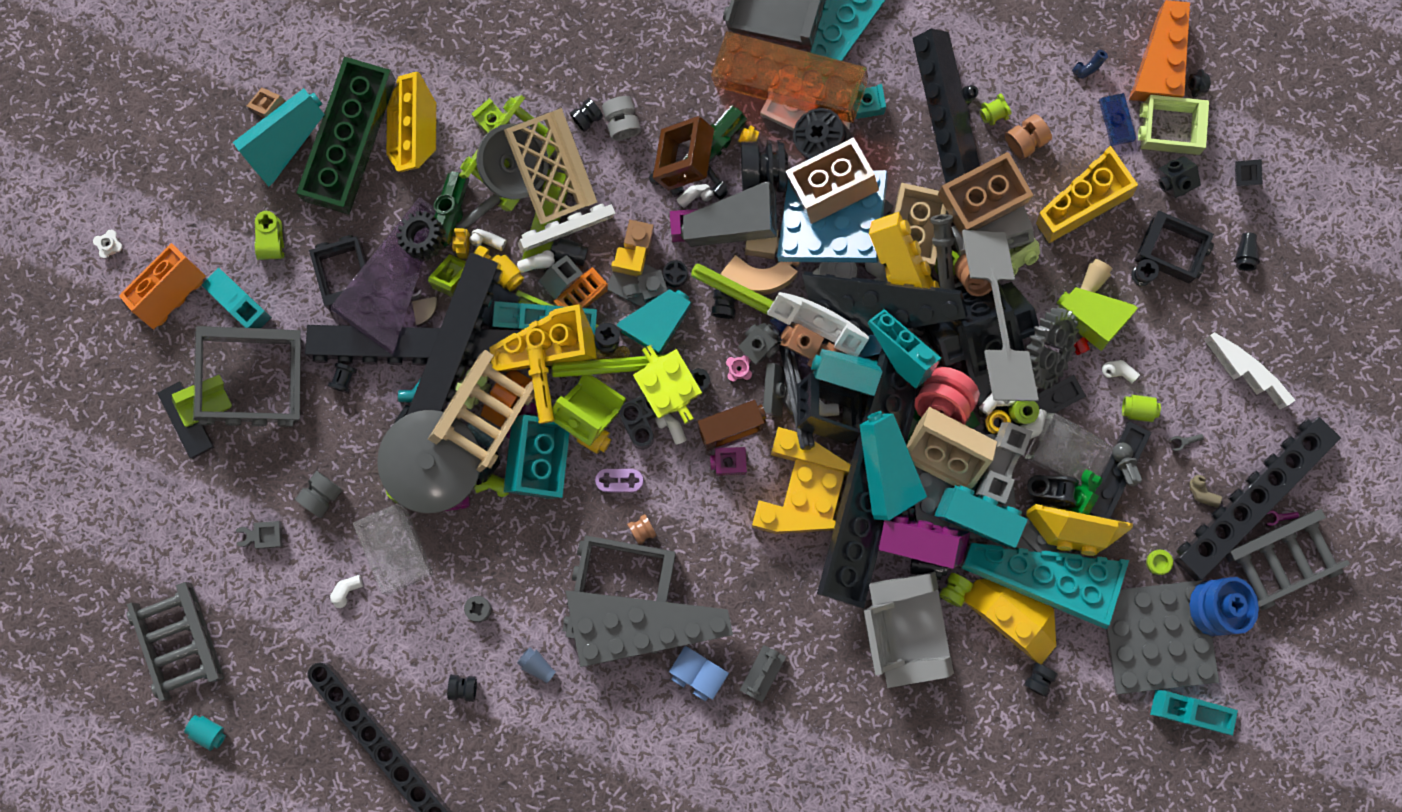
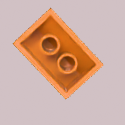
M171 243L119 297L136 316L154 330L167 320L168 315L175 308L180 307L185 302L186 297L192 290H196L202 285L206 275Z

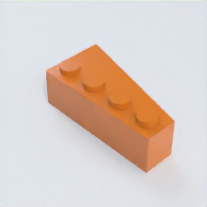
M1165 0L1159 9L1129 100L1145 102L1149 95L1184 97L1190 2Z

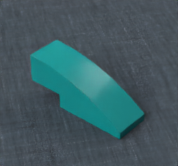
M1155 690L1150 715L1233 736L1238 710L1168 691Z

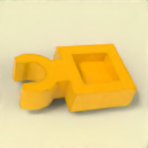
M455 228L452 249L456 251L459 259H468L470 234L467 229Z

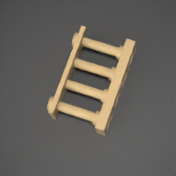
M484 350L478 356L428 440L436 445L442 439H449L481 460L476 468L479 472L486 467L491 468L498 458L495 452L523 405H529L535 396L534 391H532V381L523 388L492 368L493 365L489 362L494 355L487 350ZM481 376L484 378L486 376L519 397L512 409L479 388L480 385L477 382ZM468 396L470 398L475 397L506 417L500 430L467 410V406L464 403ZM462 418L492 437L494 440L488 450L482 449L454 431V427L451 426L454 419Z

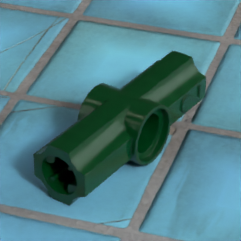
M732 105L715 124H711L714 128L709 163L716 155L720 156L723 153L721 150L729 146L731 138L747 122L744 114Z
M454 171L447 174L442 194L434 202V209L436 211L434 217L446 230L444 235L446 242H441L444 248L450 246L456 223L463 217L461 206L469 183V178L462 179L459 176L460 173Z

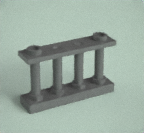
M1322 509L1312 511L1233 548L1225 556L1228 562L1236 560L1238 564L1241 563L1258 597V606L1261 611L1276 605L1274 600L1328 575L1329 578H1333L1344 573L1342 568L1350 565L1348 560L1337 563L1334 560L1318 528L1320 526L1318 521L1326 518ZM1303 528L1305 532H1309L1326 565V568L1316 573H1313L1296 540V532ZM1280 539L1283 543L1286 542L1304 577L1292 584L1273 550L1275 547L1273 543ZM1256 550L1265 555L1281 587L1280 590L1269 595L1250 560L1252 558L1250 553Z
M189 582L175 585L177 589L175 596L141 609L138 603L131 602L127 604L129 610L127 618L137 633L153 681L151 689L155 698H159V701L171 700L170 690L198 679H208V682H217L225 679L193 584ZM178 605L183 607L186 615L183 617V620L149 633L145 618ZM184 630L192 632L194 638L192 644L157 657L153 642ZM192 654L200 656L202 661L200 668L165 681L161 669L162 666Z

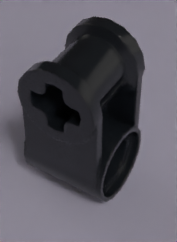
M1035 475L1028 480L1027 489L1036 504L1073 508L1076 506L1074 495L1075 488L1079 485V480L1070 476ZM1046 487L1044 492L1035 493L1037 488Z

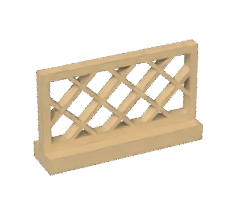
M562 108L504 130L540 224L597 203ZM545 120L548 128L546 137L535 132L538 122ZM521 130L528 134L524 145L516 141L513 134L514 131ZM532 137L543 141L540 153L528 148ZM548 144L556 149L555 161L544 156ZM526 153L537 157L533 169L525 165L524 158ZM542 160L553 165L548 177L538 172ZM557 168L565 172L566 179L564 184L553 180ZM536 176L547 181L542 193L534 188L533 182ZM551 184L561 188L558 200L547 196ZM566 191L573 194L576 205L570 207L562 203ZM545 200L555 204L553 213L549 216H545L542 209Z

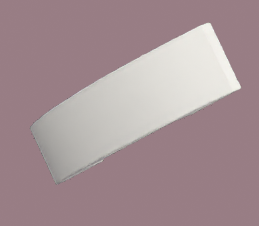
M779 292L767 312L768 315L788 325L794 322L834 342V348L849 355L858 356L869 340V337L848 320L819 304L795 295Z

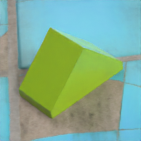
M449 254L429 276L428 282L433 289L453 297L466 261Z

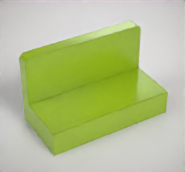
M220 374L202 381V411L224 412L232 407L224 390V382ZM194 385L171 394L172 402L184 426L189 427L198 423L199 421H193Z

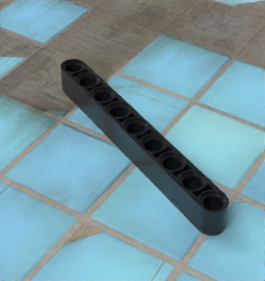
M327 663L313 664L307 673L310 683L416 812H430L433 807H439L442 812H452L334 667ZM321 667L327 671V678L322 682L317 679L316 675ZM337 687H340L344 694L340 701L334 700L332 694L333 690ZM352 707H356L360 711V716L356 721H352L349 717V710ZM369 726L373 727L376 731V737L373 741H369L365 737V731ZM385 746L391 748L393 756L389 761L384 760L381 756V751ZM401 766L406 767L409 771V777L406 781H402L398 777L397 772ZM418 786L422 787L426 792L423 801L417 800L414 796V790Z

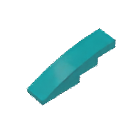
M494 301L492 327L525 329L532 322L539 321L548 316L551 311L563 308L564 306ZM583 308L591 329L595 334L597 309Z

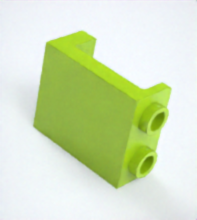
M582 375L578 384L564 398L560 396L552 408L555 418L554 422L588 446H591L618 416L626 398L594 376Z

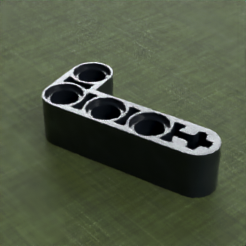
M697 368L690 371L694 379L697 376L699 379L704 378L703 386H699L704 394L710 387V376L704 369ZM644 394L626 402L620 409L621 421L633 445L642 450L648 449L654 442L653 431L648 421L656 417L654 410L648 408V400ZM635 409L638 412V417L632 421L627 420L624 417L627 410ZM641 431L647 432L650 435L648 441L645 443L637 442L635 439L637 433Z

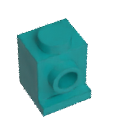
M878 84L875 87L852 90L851 97H848L849 111L854 112L855 119L884 115L886 103L882 84ZM870 98L871 102L866 103L863 99Z

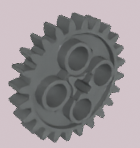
M1059 307L1056 309L1052 308L1050 313H1045V319L1040 318V326L1034 327L1035 335L1030 336L1032 342L1026 348L1029 349L1036 387L1047 389V387L1052 388L1053 383H1058L1059 377L1063 378V370H1068V361L1073 360L1071 354L1076 351L1074 344L1078 341V338H1075L1079 329H1076L1078 321H1075L1076 315H1073L1072 311ZM1044 344L1058 349L1059 353L1054 350L1046 348Z

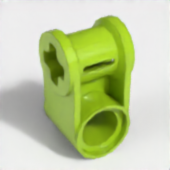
M262 211L255 218L257 260L283 259L282 222L274 213ZM269 220L273 221V224H269L268 228L264 226V224L269 223Z

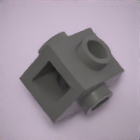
M763 323L756 326L754 324L745 332L744 335L747 338L738 346L755 364H758L766 357L768 359L772 358L779 351L777 345L782 339L778 336L779 332L772 325Z

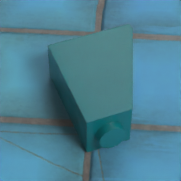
M669 289L621 320L617 324L619 332L645 348L652 345L656 355H661L690 310L691 302L685 293L679 290L674 292Z
M821 349L820 355H815L811 367L817 379L873 396L882 375V370L877 365L878 361Z

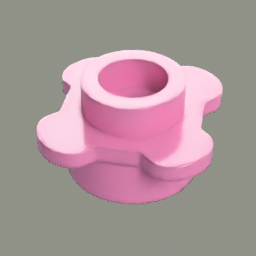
M748 356L729 357L727 359L726 365L729 367L728 379L734 382L742 378L749 380L752 377V372L749 370L751 360Z

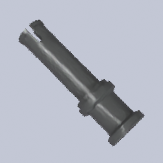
M948 214L936 215L931 217L930 221L934 226L932 243L937 248L939 286L943 289L955 290L951 246L955 242L951 229L953 216Z

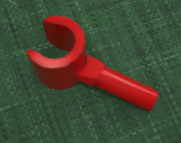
M1085 337L1079 339L1074 344L1076 355L1090 350L1089 341Z

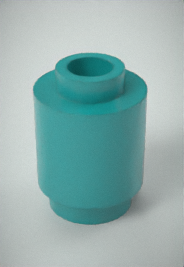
M194 715L184 730V733L188 735V739L209 751L214 747L218 749L226 737L223 734L224 728L204 716Z

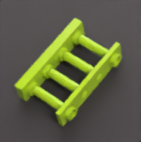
M522 95L515 98L510 97L503 106L505 112L493 128L507 124L513 114L523 122L534 119L533 116L520 107L525 97ZM538 122L535 131L546 137L548 128ZM549 144L546 148L548 158L555 151V147ZM477 151L472 158L468 156L461 164L460 169H462V172L459 176L462 179L468 178L472 174L483 182L477 169ZM504 160V166L506 168L509 167V162L507 160ZM499 197L501 202L498 206L505 211H512L520 199L513 200Z

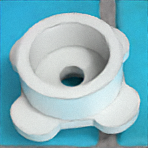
M108 230L106 234L96 236L93 239V244L98 247L99 256L102 258H108L109 255L122 250V244L116 238L117 233L114 230Z

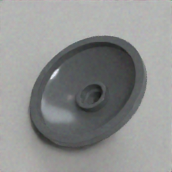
M504 124L490 130L481 140L476 156L477 169L483 183L494 194L506 199H522L528 197L529 193L504 131L518 124ZM521 130L514 131L513 134L516 141L524 145L528 134ZM532 137L528 148L540 153L543 142ZM545 151L544 156L548 158L547 151ZM526 153L524 158L525 165L533 169L537 157ZM504 160L509 162L508 168L504 166ZM542 160L538 172L547 176L549 163ZM536 176L533 182L535 190H538L545 180Z

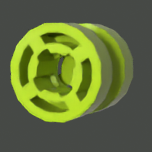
M951 572L947 579L948 584L942 588L939 596L948 603L961 608L965 601L964 596L971 591L973 583Z

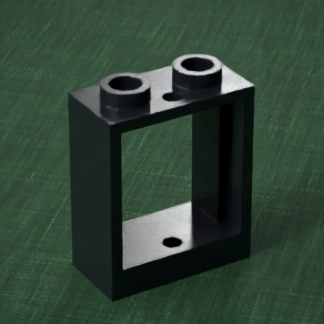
M1158 210L1150 221L1134 260L1137 262L1145 259L1153 260L1157 263L1159 271L1190 284L1195 278L1199 279L1204 271L1205 265L1202 262L1204 257H1208L1213 249L1214 243L1211 240L1214 234ZM1162 227L1199 243L1188 271L1151 255Z
M343 236L338 242L331 244L328 242L320 243L315 246V249L309 250L323 303L329 311L377 297L363 245L357 236ZM356 250L365 284L331 294L322 260Z
M810 373L797 384V428L847 445L858 438V435L861 434L860 424H862V392L817 379L813 373ZM819 398L843 406V424L819 416Z

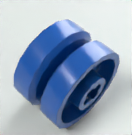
M1238 577L1203 581L1195 587L1189 604L1191 617L1196 627L1209 636L1246 633L1253 628L1258 618L1259 606L1257 596L1253 588L1245 580Z

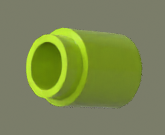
M1131 395L1130 397L1125 396L1123 399L1122 416H1126L1130 420L1154 422V419L1160 416L1161 403H1157L1156 397Z
M1016 401L1009 407V416L1017 424H1030L1038 418L1039 406L1035 401ZM1024 407L1027 408V415L1023 414Z

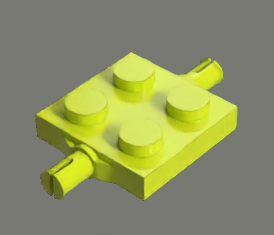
M652 345L647 346L651 356L646 348L642 349V352L649 363L644 369L633 374L634 378L658 419L678 411L684 423H689L685 413L690 421L694 417L687 408V405L691 400L703 394L677 349L665 356L658 357Z

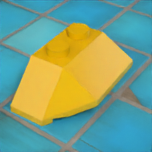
M417 71L398 76L397 86L393 90L387 106L386 155L398 172L419 168L436 151V101L423 77Z
M1039 504L1033 505L1026 511V516L1049 545L1057 546V549L1062 551L1079 550L1081 554L1088 556L1097 555V553L1106 549L1133 527V523L1061 510Z
M988 579L976 580L971 591L965 594V604L1036 663L1042 664L1056 647L1055 613L1051 606Z

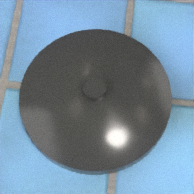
M423 410L404 416L391 426L380 444L377 461L381 482L388 494L396 502L413 511L435 513L455 507L469 496L480 476V472L476 470L481 462L479 458L449 439H442L437 445L428 440L444 413L441 411ZM455 418L451 424L454 427V431L479 446L470 428L460 419Z

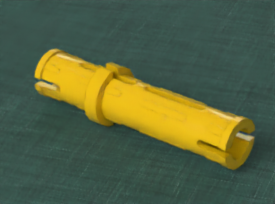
M543 345L526 348L530 365L528 374L532 377L539 424L555 421L547 379L549 369L545 367Z

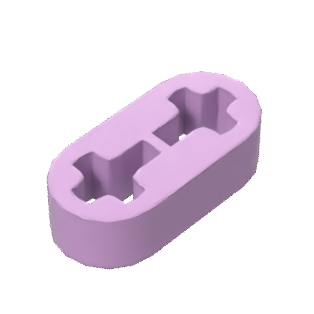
M603 469L598 472L595 478L599 490L607 493H634L642 488L644 482L641 473L634 469ZM605 474H609L611 479H618V483H610L609 487L606 488L600 482V479H603ZM630 474H634L635 479H639V483H635L634 488H630L629 483H621V479H629Z

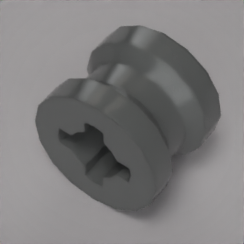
M481 596L470 597L464 605L465 615L472 621H485L491 614L492 607L490 602Z

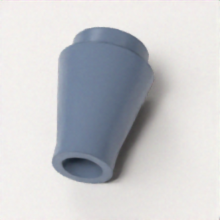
M531 647L517 661V664L521 666V670L543 680L546 684L556 673L537 649L533 650Z

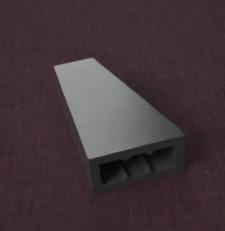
M764 182L684 215L683 225H681L682 239L691 247L777 237L776 189L770 182Z

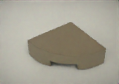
M437 297L412 301L417 327L426 324L432 318L438 307Z

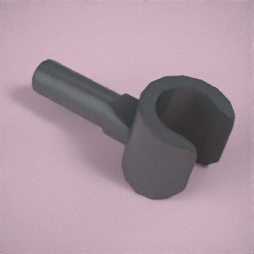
M1203 434L1188 438L1174 436L1169 442L1173 440L1180 441V448L1172 449V451L1178 452L1185 445L1204 440Z

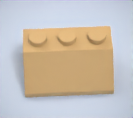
M929 407L918 422L907 444V448L914 466L953 486L960 487L961 485L972 490L992 463L997 441Z

